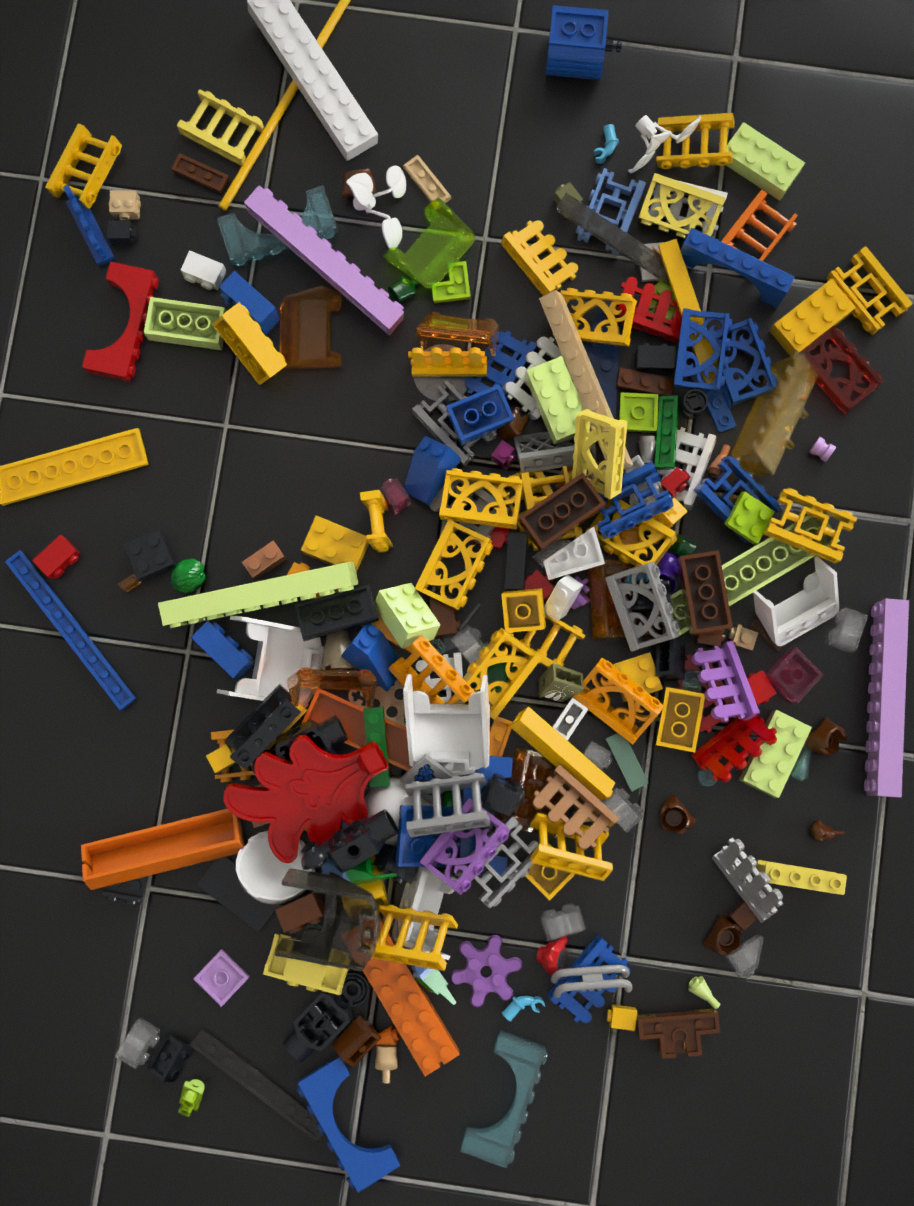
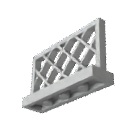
M548 431L515 436L514 444L519 460L520 472H535L561 468L563 466H573L575 443H570L571 439L558 443L555 447L551 446L552 439ZM540 439H546L545 442H541V441H539V440H540ZM520 442H528V444L523 445ZM594 443L589 450L596 462V446ZM533 445L539 446V448L533 449L531 447Z

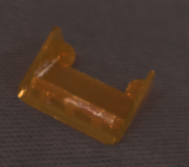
M318 286L287 295L282 299L280 304V353L284 356L287 364L284 368H336L342 366L341 355L335 351L330 352L331 312L340 310L342 305L341 293L324 286Z
M430 312L416 328V334L422 348H426L427 338L433 337L489 344L491 356H496L500 326L494 319L486 318L485 320L444 316L437 312Z
M301 668V670L287 678V686L294 706H298L300 689L308 688L361 690L368 708H373L377 679L369 670L342 671Z

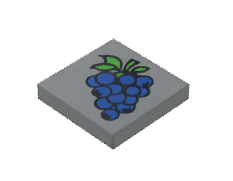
M425 754L401 777L400 782L407 785L414 781L428 782L431 779H449L451 776L456 775ZM432 793L421 795L429 803L433 802Z

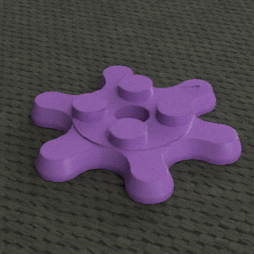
M491 935L487 946L482 950L476 949L469 941H463L459 945V952L465 957L466 965L464 968L454 970L450 974V980L453 984L460 985L466 983L471 986L472 995L470 1003L477 1008L484 1004L485 997L490 992L497 993L503 1001L511 1000L513 990L508 986L506 978L508 974L518 972L522 968V961L518 957L506 959L501 956L502 939L498 935ZM484 966H489L492 969V973L488 977H484L480 973L481 968Z

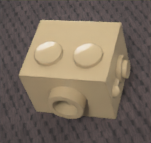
M110 190L109 212L113 219L130 220L140 218L141 201L136 191Z

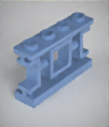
M604 168L602 174L598 173L596 178V190L592 189L588 200L591 203L589 207L585 206L582 217H585L583 223L579 222L576 229L578 234L577 240L581 241L582 239L588 243L591 235L608 241L605 250H612V254L619 256L646 182L639 180L637 183L632 179L629 187L613 182L614 172L609 173L607 172L608 169ZM604 180H607L605 188L613 190V194L610 196L602 193L599 200L597 198ZM633 189L635 192L629 208L626 210L627 202L619 199L620 194L630 196ZM603 202L620 208L616 220L599 214ZM593 212L595 213L593 221L601 223L599 229L589 226L587 233H585L586 226ZM619 222H621L622 226L615 243H613L614 235L606 232L608 226L617 229Z

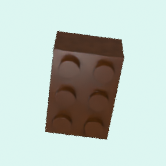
M319 889L275 909L284 933L290 931L291 934L301 930L306 926L307 922L310 926L321 921L325 917L324 914L328 911Z

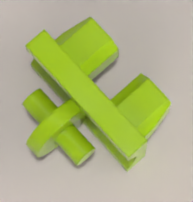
M194 1079L190 1082H185L179 1100L181 1106L178 1112L189 1117L192 1110H198L205 1088L202 1081Z

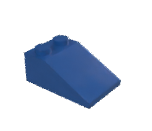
M500 384L446 406V412L461 446L475 441L514 420Z
M425 436L414 451L403 492L430 505L445 483L446 470L456 468L461 458L449 446Z
M371 623L365 624L341 656L388 692L396 680V677L388 668L398 660V657L384 634Z

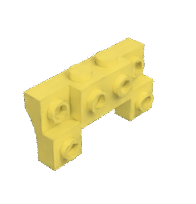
M280 933L274 935L263 975L285 980L291 986L298 987L299 984L306 986L307 990L313 992L322 990L336 995L342 994L345 977L348 973L353 953L333 948L331 949L329 961L326 963L293 954L295 937Z

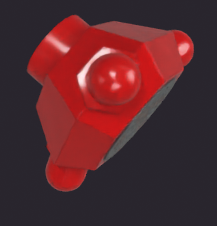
M561 936L559 940L550 942L545 947L540 946L538 949L537 962L542 964V967L551 977L553 973L563 969L567 956L565 945L568 943L566 936Z

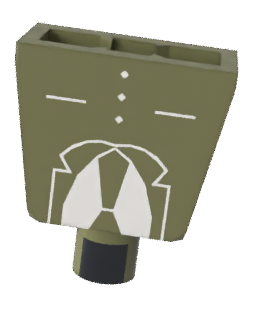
M554 663L539 678L538 694L543 701L552 699L564 702L584 691L583 673Z

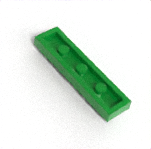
M678 395L659 397L654 465L656 470L675 469L680 401Z
M384 707L364 708L366 744L375 741L388 763ZM389 769L375 777L373 776L369 780L370 788L390 786Z

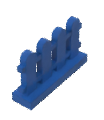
M65 185L64 190L70 199L65 202L97 265L100 267L114 260L115 257L91 209H87L79 201L80 197L75 196L69 185Z
M509 331L506 333L497 332L495 334V340L498 343L496 349L494 347H487L485 349V355L489 359L487 361V377L467 378L465 386L469 389L468 394L473 395L474 393L491 388L481 383L483 378L494 382V386L500 384L508 401L506 397L508 393L505 392L504 385L507 382L517 383L519 379L515 375V370L518 367L528 368L530 364L526 361V355L529 352H536L538 354L539 348L537 344L531 341L527 345L528 341L523 339L521 342L511 337L512 333ZM505 347L515 353L510 357L501 351ZM494 362L505 368L502 373L491 367Z
M598 934L569 967L600 966L605 961L608 965L626 966L630 974V968L626 965L629 961L625 958L619 959L612 952L614 948L610 944L606 947L608 943ZM621 973L602 974L603 980L615 979ZM580 976L560 978L547 993V996L555 1005L560 1002L558 1006L561 1009L566 1007L575 1015L573 1019L577 1023L579 1020L583 1023L591 1021L592 1015L588 1009L592 1005L597 1008L604 1005L605 1000L601 994L605 989L609 992L617 990V988H604L600 991H569L562 993L559 998H555L553 992L556 987L565 983L581 982L582 979ZM577 992L588 1000L583 1006L573 998Z

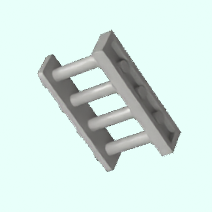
M471 773L469 776H451L449 779L442 780L435 778L428 782L414 781L405 785L408 796H413L414 819L406 822L409 835L417 837L489 827V815L481 807L480 786L487 785L484 774ZM472 788L474 811L463 814L460 789ZM452 790L454 814L443 817L440 792ZM432 793L434 817L424 820L422 819L421 795Z

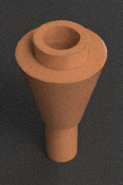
M723 445L720 454L707 468L711 477L718 478L723 473L717 464L721 462L723 457L728 455L731 448L729 445Z

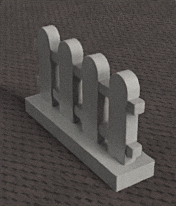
M456 480L451 484V489L460 495L462 492L457 489V486H463L464 483L463 481ZM444 486L430 503V508L434 512L440 511ZM482 488L467 497L475 503L477 512L481 513L487 504L496 501L493 496ZM476 496L478 500L475 501L472 498ZM452 503L450 506L447 505V508H450V509H451L453 503ZM499 506L491 507L493 510L490 513L495 514L496 510L494 508H499ZM506 507L508 516H512L511 510ZM459 523L490 539L491 536L489 534L495 528L494 526L480 525L478 528L471 523Z
M731 838L728 840L729 846H724L712 859L762 923L778 912L775 906L779 908L783 905L781 901L783 895L777 888L772 889L768 884L770 878L765 872L760 873L757 870L756 859L752 855L746 856L743 852V842L740 839L734 840Z

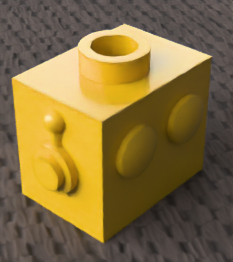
M675 497L672 499L673 507L667 512H661L653 517V519L668 528L675 525L688 512Z

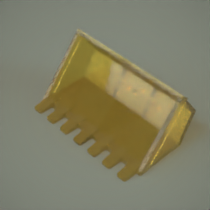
M794 350L792 356L772 364L770 369L772 374L777 376V388L773 392L756 397L730 456L735 457L740 462V466L744 470L749 471L755 476L774 475L786 447L793 449L795 446L790 438L799 417L806 419L809 415L804 406L818 374L805 358L803 352L799 353L797 350ZM766 378L764 379L761 387H764L766 385Z

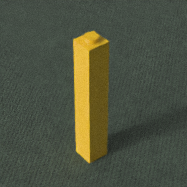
M529 706L518 713L510 727L555 767L561 765L600 801L603 799L607 800L612 795V788L615 782Z

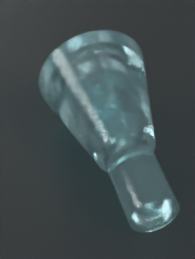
M807 745L791 771L792 777L800 781L808 779L812 750Z

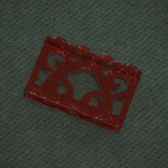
M835 326L831 327L796 357L801 366L844 414L848 413L884 382L881 374L872 369L869 361L857 352L856 346L848 342L844 337V333ZM832 339L837 347L833 348L830 344L828 347L829 352H826L824 347L825 341ZM819 345L821 353L812 356L810 352ZM831 359L849 362V380L843 377L831 378ZM824 360H826L828 365V369L824 370L821 366V364H826ZM862 376H864L870 382L868 388H860L856 386V383H865L861 380ZM838 382L845 383L842 389L838 386ZM853 390L862 393L854 401L849 398Z

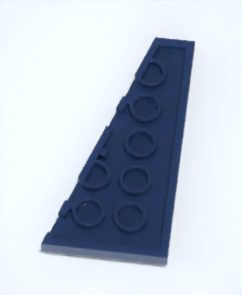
M601 308L591 332H594L600 322L608 320V317ZM610 324L604 325V326L602 327V332H607V331H608V328H607L606 326H611V325H610ZM586 342L584 348L613 418L616 419V381L619 345Z

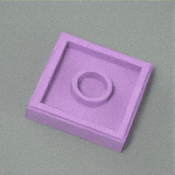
M221 949L196 975L194 980L222 1007L250 976Z

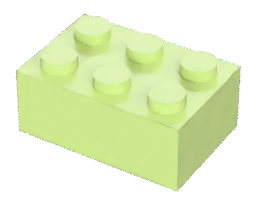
M412 583L379 590L374 602L376 611L401 649L411 646L420 636H424L428 641L434 640L440 623Z

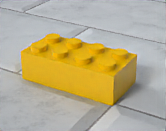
M831 279L777 321L769 332L791 358L794 359L848 317L856 307Z
M239 302L212 324L259 385L287 365L284 356L276 351L271 339L263 334L260 325L253 321L249 316L248 309Z

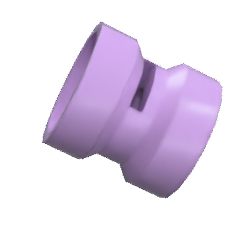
M819 437L809 453L818 455L820 460L826 462L836 446L833 444L827 445L825 439Z

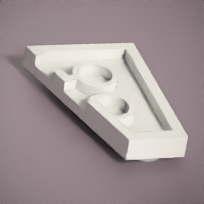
M592 527L543 561L548 580L605 564L595 527Z

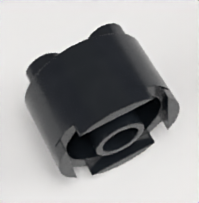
M494 773L489 778L482 793L481 802L484 804L486 801L491 803L490 808L509 816L513 812V815L516 816L526 795L525 790L522 788L523 785L514 780L511 782L504 780L505 777Z

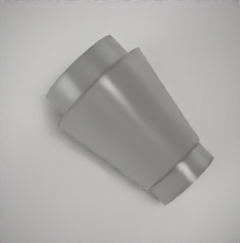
M640 436L638 445L641 459L644 463L653 462L656 448L655 436Z

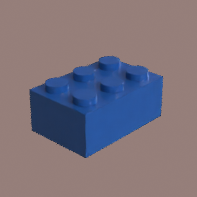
M236 271L219 286L224 303L229 308H232L238 302L245 306L249 311V316L260 325L261 331L265 336L280 321L276 307Z
M206 621L191 638L232 678L239 681L254 666V663L251 661L253 657L243 648L240 650L238 648L240 644L229 635L226 637L224 635L226 631L216 622L212 624Z

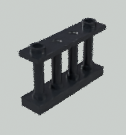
M281 684L225 739V742L235 750L230 755V758L244 770L301 713L291 703L295 699L294 695Z

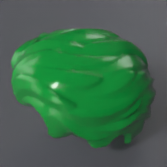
M193 558L179 562L171 574V584L173 587L185 594L199 589L206 579L203 564Z

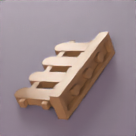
M559 765L551 776L546 779L548 784L541 792L536 790L533 794L536 798L533 800L532 805L537 810L546 806L550 810L547 815L549 822L556 823L559 819L566 825L563 827L562 832L565 836L570 837L576 833L580 837L577 843L579 849L586 850L589 847L593 849L597 845L594 842L602 832L606 834L610 830L609 828L618 821L619 817ZM558 791L563 798L554 806L549 800ZM574 805L578 811L571 819H568L564 814ZM588 818L593 824L584 833L579 827Z

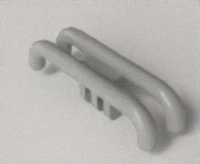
M623 965L566 968L556 971L551 977V982L556 984L562 977L582 976L581 982L565 983L556 987L553 992L555 998H559L562 993L567 991L581 990V992H586V990L594 991V989L600 991L604 988L624 987L625 991L629 993L633 987L632 983L626 979L603 980L602 974L621 973L623 978H628L629 969Z

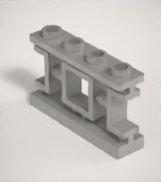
M445 380L442 385L437 387L438 392L442 396L435 403L429 406L423 400L412 411L413 415L440 443L449 446L461 458L459 464L464 468L475 455L470 448L481 438L487 444H490L492 440L497 438V429L488 435L467 443L463 447L465 455L449 438L451 437L455 442L458 440L456 434L445 423L449 417L446 412V406L443 403L449 398L446 390L456 401L462 400L466 396H461L458 393L459 389L453 382L449 383ZM437 408L443 413L437 420L441 427L429 416Z
M509 815L501 822L510 829L509 835L515 842L508 849L501 843L496 849V854L493 858L502 850L513 862L499 875L488 864L493 858L488 859L484 865L487 871L481 878L478 876L474 878L485 890L478 898L488 908L497 906L502 900L501 897L515 887V882L520 877L523 878L530 870L529 867L533 864L531 862V855L539 845L537 841L533 840L527 846L516 835L523 827L513 816ZM496 827L494 828V830L492 831V833L488 835L489 838H490V837L494 834V832L496 831ZM520 847L529 854L522 862L514 856ZM476 848L468 856L475 854ZM462 870L458 871V878H460V876L463 874ZM493 876L501 883L494 892L486 885Z

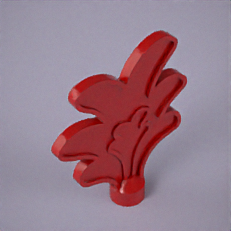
M300 735L290 745V758L292 761L263 751L256 758L254 769L258 781L264 787H251L230 783L224 791L225 806L231 813L241 819L259 823L270 822L268 842L271 851L281 862L292 863L298 856L299 840L305 828L307 829L310 842L321 844L330 839L336 831L340 830L341 819L350 825L357 819L368 818V808L364 798L365 787L373 776L375 777L389 769L387 760L375 741L364 745L352 753L337 755L320 749L308 736Z

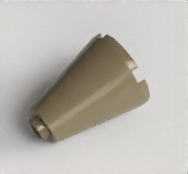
M348 629L327 635L320 667V675L322 677L326 674L328 679H346L348 674L353 673V677L359 674V670L341 656L351 643Z

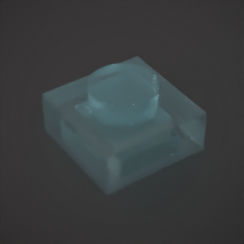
M686 670L685 680L682 682V690L701 693L703 683L698 679L700 672Z

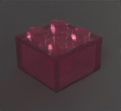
M797 647L787 649L766 672V676L772 686L790 704L800 702L824 675Z

